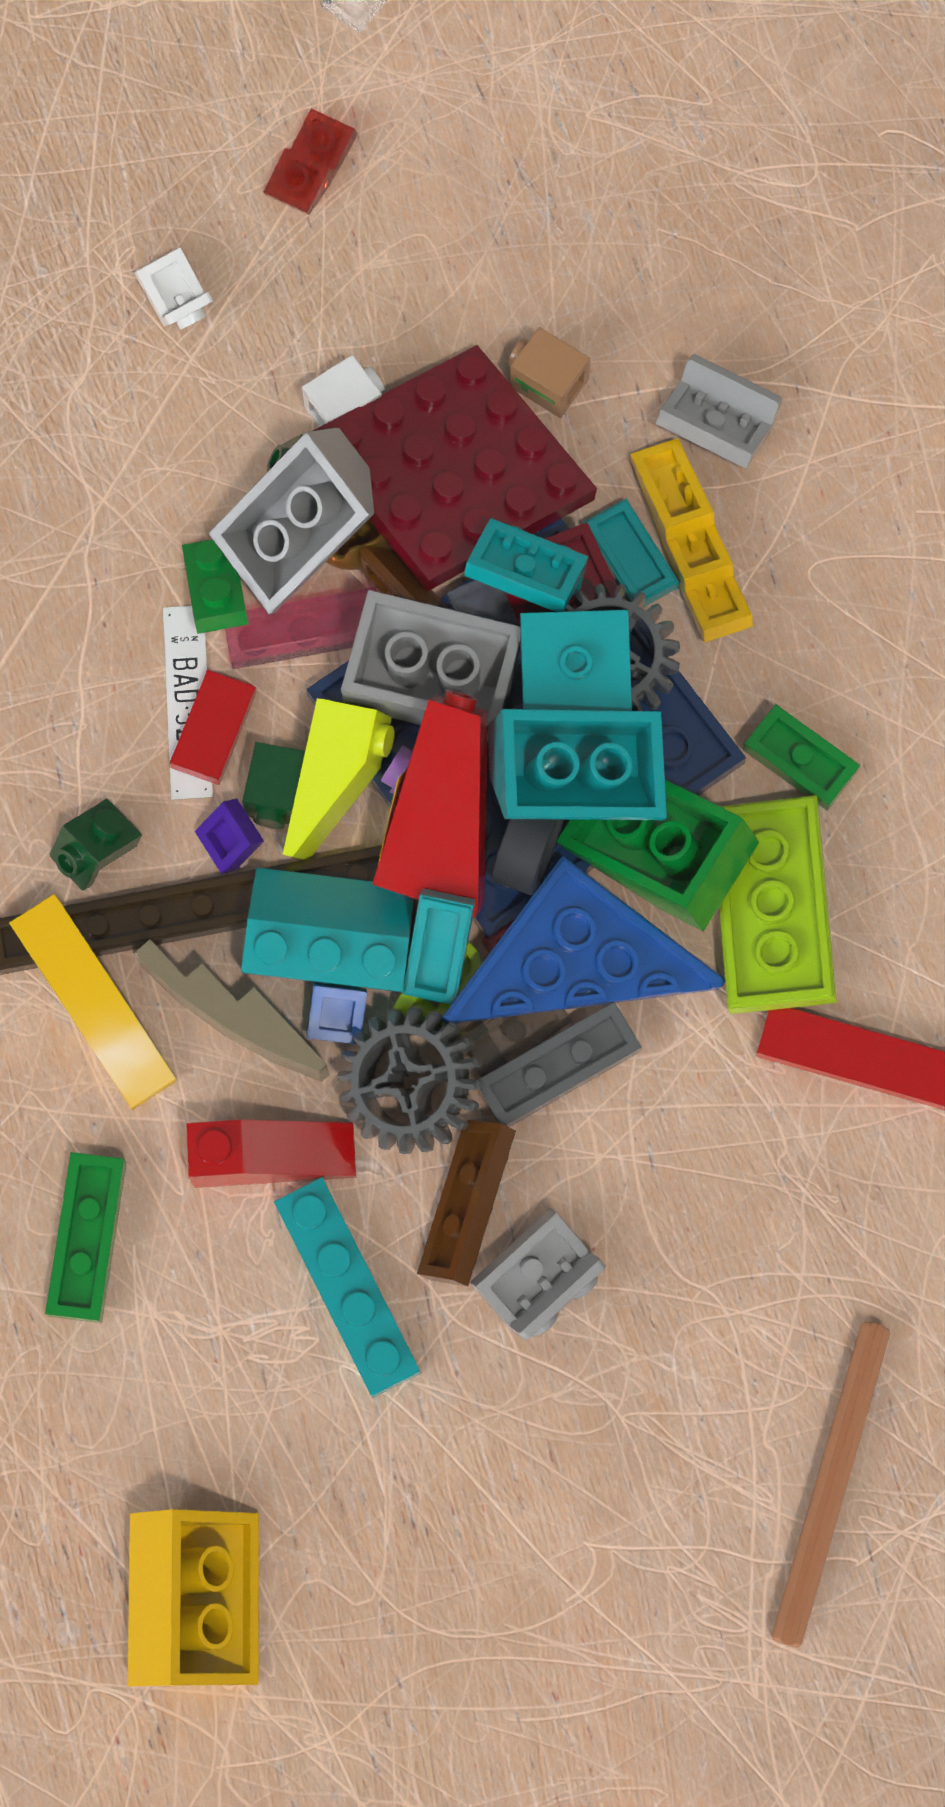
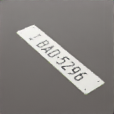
M192 606L163 608L169 762L207 671L205 633L197 634ZM170 768L172 800L213 797L211 782Z

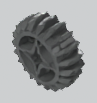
M602 584L595 586V600L592 601L588 600L582 590L576 591L574 593V600L577 608L574 609L568 604L564 612L628 610L629 637L633 627H635L647 640L652 653V666L649 668L641 664L640 657L630 650L631 682L634 679L640 682L631 688L632 711H642L641 701L648 708L657 710L660 707L661 701L654 690L670 694L673 689V683L664 675L678 674L680 667L679 662L668 658L680 651V642L673 639H664L674 631L673 622L663 621L655 624L662 614L663 608L659 604H655L644 611L642 607L646 595L642 591H638L634 595L632 602L624 600L626 590L622 584L617 585L614 598H605V588Z
M410 1007L404 1018L400 1010L390 1009L387 1013V1025L380 1018L372 1017L369 1019L368 1023L372 1037L359 1031L353 1034L355 1043L361 1048L359 1052L345 1050L342 1053V1057L346 1061L353 1063L352 1071H340L337 1077L340 1081L351 1082V1090L342 1092L338 1098L341 1102L356 1103L357 1106L347 1115L348 1120L357 1123L367 1119L360 1134L365 1139H372L379 1134L378 1147L381 1149L390 1150L397 1141V1147L401 1154H411L415 1143L421 1152H431L434 1147V1137L441 1144H449L453 1141L448 1124L458 1130H465L469 1124L466 1118L460 1114L462 1109L477 1111L479 1108V1103L467 1098L469 1090H482L484 1086L481 1080L469 1079V1071L479 1069L482 1066L481 1060L478 1058H464V1055L472 1049L474 1043L470 1038H463L454 1042L459 1034L460 1025L455 1022H449L442 1027V1014L439 1012L431 1011L424 1019L421 1008ZM410 1036H420L432 1043L442 1055L445 1063L426 1065L422 1061L418 1049L412 1048ZM392 1045L393 1049L388 1051L390 1060L388 1070L384 1075L374 1079L375 1069L380 1057ZM406 1071L429 1074V1076L419 1078L418 1085H412L415 1090L390 1087L402 1083L403 1076H409ZM448 1082L442 1104L429 1117L428 1112L432 1110L431 1096L433 1090L438 1085ZM394 1096L399 1101L402 1112L409 1114L411 1126L400 1124L389 1117L380 1106L377 1098Z

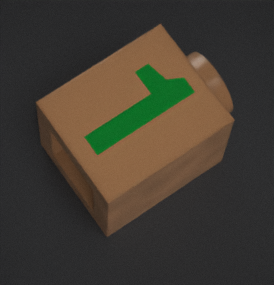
M538 327L529 341L524 338L520 340L508 360V365H510V384L512 387L559 418H562L589 380L590 357L541 327Z

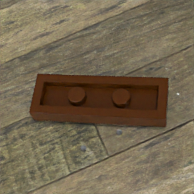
M467 1120L468 1127L465 1130H461L417 1271L418 1275L431 1281L469 1286L516 1130L501 1123Z

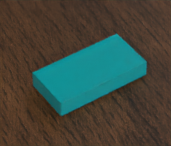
M627 498L583 522H588L615 583L625 586V599L632 602L634 595L638 591H642L646 595L642 607L644 608L679 588L677 577Z
M422 889L404 982V995L446 1004L454 1002L459 995L476 899Z

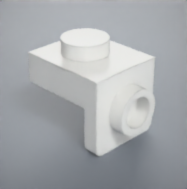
M181 248L134 272L163 327L176 322L179 329L182 330L207 316L202 307L212 302L213 299L209 292H204Z

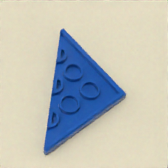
M562 856L442 1016L441 1021L445 1024L449 1022L462 1023L611 1004L613 1002L619 1003L713 991L721 988L726 979Z

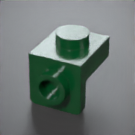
M105 799L62 825L50 852V857L56 863L60 872L69 877L84 891L93 885L100 869L137 847L142 834L108 799Z

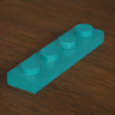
M323 1177L274 1201L372 1399L421 1374Z

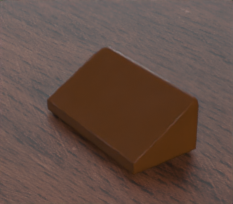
M365 546L360 550L359 556L364 575L381 593L451 610L433 590L427 592L394 550Z

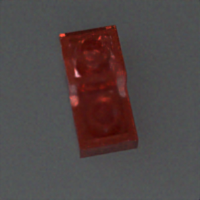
M311 108L291 149L285 147L263 193L310 215L325 194L358 135L355 128Z

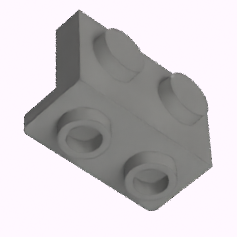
M693 354L686 363L681 381L660 409L655 424L747 469L771 432L782 403V398L725 368Z
M549 1209L471 1280L470 1284L512 1332L523 1340H528L531 1336H539L551 1328L557 1320V1312L570 1300L579 1299L590 1292L598 1281L597 1276L606 1266L599 1257L588 1251L558 1213Z

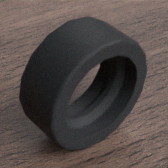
M510 819L497 854L492 881L525 894L534 895L552 857L564 819Z

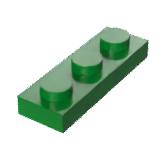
M70 1152L45 1315L48 1317L102 1323L127 1164L123 1158Z

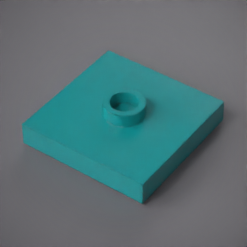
M628 610L520 613L523 710L632 711Z

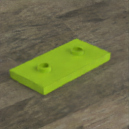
M817 795L721 806L742 817L759 841L758 846L720 905L729 1013L738 1014L837 1003Z

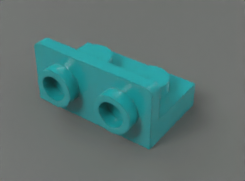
M490 518L466 563L464 576L552 611L564 612L572 595L574 596V593L580 590L589 556L573 551L567 546L558 545L527 533L516 526H510Z

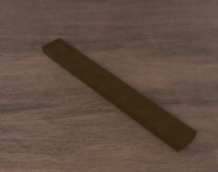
M382 845L265 867L264 869L373 882ZM256 869L63 907L96 957L139 949L148 940H151L155 945L228 932L247 927ZM22 914L0 918V975L38 968L9 924V922Z

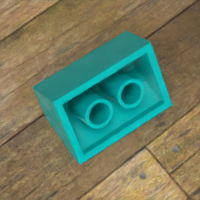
M502 709L487 725L490 780L504 819L665 820L667 818L661 712Z
M256 868L247 919L241 973L402 993L414 898L372 885V881Z

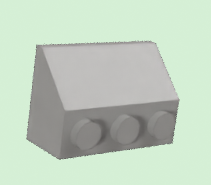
M340 428L306 432L209 532V535L268 614L275 613L374 514L370 468Z
M368 590L341 687L344 704L378 710L394 719L421 725L428 700L436 694L444 697L446 690H453L476 698L475 707L488 711V725L502 709L508 708L521 646V627Z

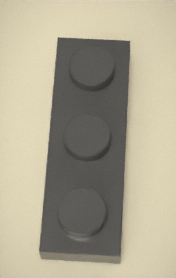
M613 1002L478 1079L483 1081L484 1085L483 1089L478 1091L496 1122L511 1127L640 1053L642 1046L616 1003Z

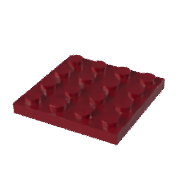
M478 345L385 392L376 400L362 407L359 406L312 430L340 428L370 468L374 514L369 520L427 592L465 572L466 563L490 518L534 534L594 501L597 487Z

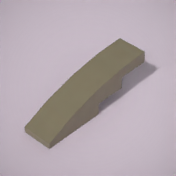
M148 940L134 953L139 965L173 998L222 1035L275 1064L323 1082L330 1075L327 1064L255 987L237 1001L202 963L185 977L151 940Z

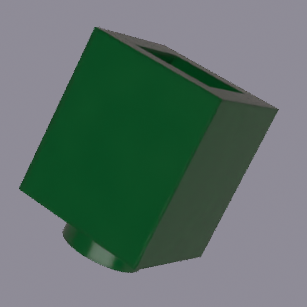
M255 742L242 800L244 810L249 817H253L254 823L272 829H282L285 824L290 823L305 755L304 750Z

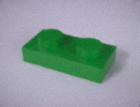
M211 539L182 545L197 634L249 625L240 575L215 541Z
M777 704L769 711L744 743L743 747L745 752L806 796L817 795L819 805L827 811L860 768L859 763Z

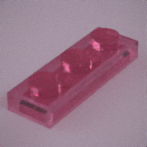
M376 587L284 603L273 614H268L264 607L246 610L249 625L225 629L232 669L353 648L368 590L377 592Z

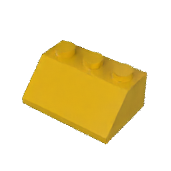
M177 1509L130 1513L128 1687L259 1685V1513Z

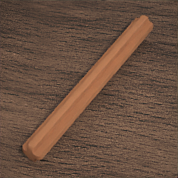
M864 1322L858 1332L773 1628L772 1639L789 1647H800L804 1639L889 1340L890 1330L874 1322Z

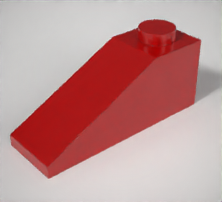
M242 1119L186 1123L188 1176L195 1188L312 1181L321 1177L324 1180L357 1178L353 1123Z

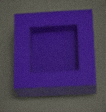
M237 798L222 802L194 831L221 874L236 871L264 842Z

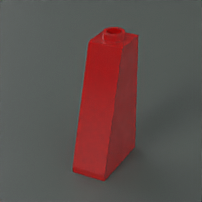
M446 690L444 697L436 694L428 700L372 885L418 900L423 888L476 899L473 918H475L482 910L485 901L488 711L475 707L476 698L461 692Z

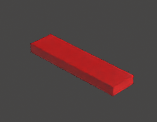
M793 1008L768 1010L756 1057L945 1110L944 1051Z

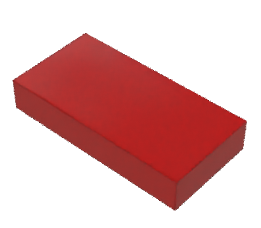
M207 669L170 760V768L220 785L257 693L256 687Z

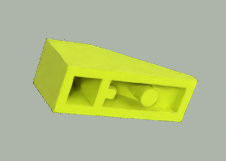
M317 698L283 855L301 860L311 859L380 770L383 757H387L390 754L394 742V728L390 726L392 717L378 710Z

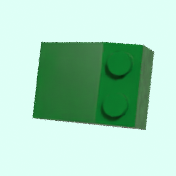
M665 780L667 812L665 820L569 821L556 841L559 846L660 910L703 932L759 844V841L742 817Z

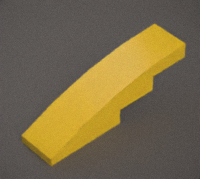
M679 438L631 453V462L651 517L704 643L753 627L751 610L734 577L733 562L715 526L714 511Z
M55 894L9 922L132 1110L177 1081Z

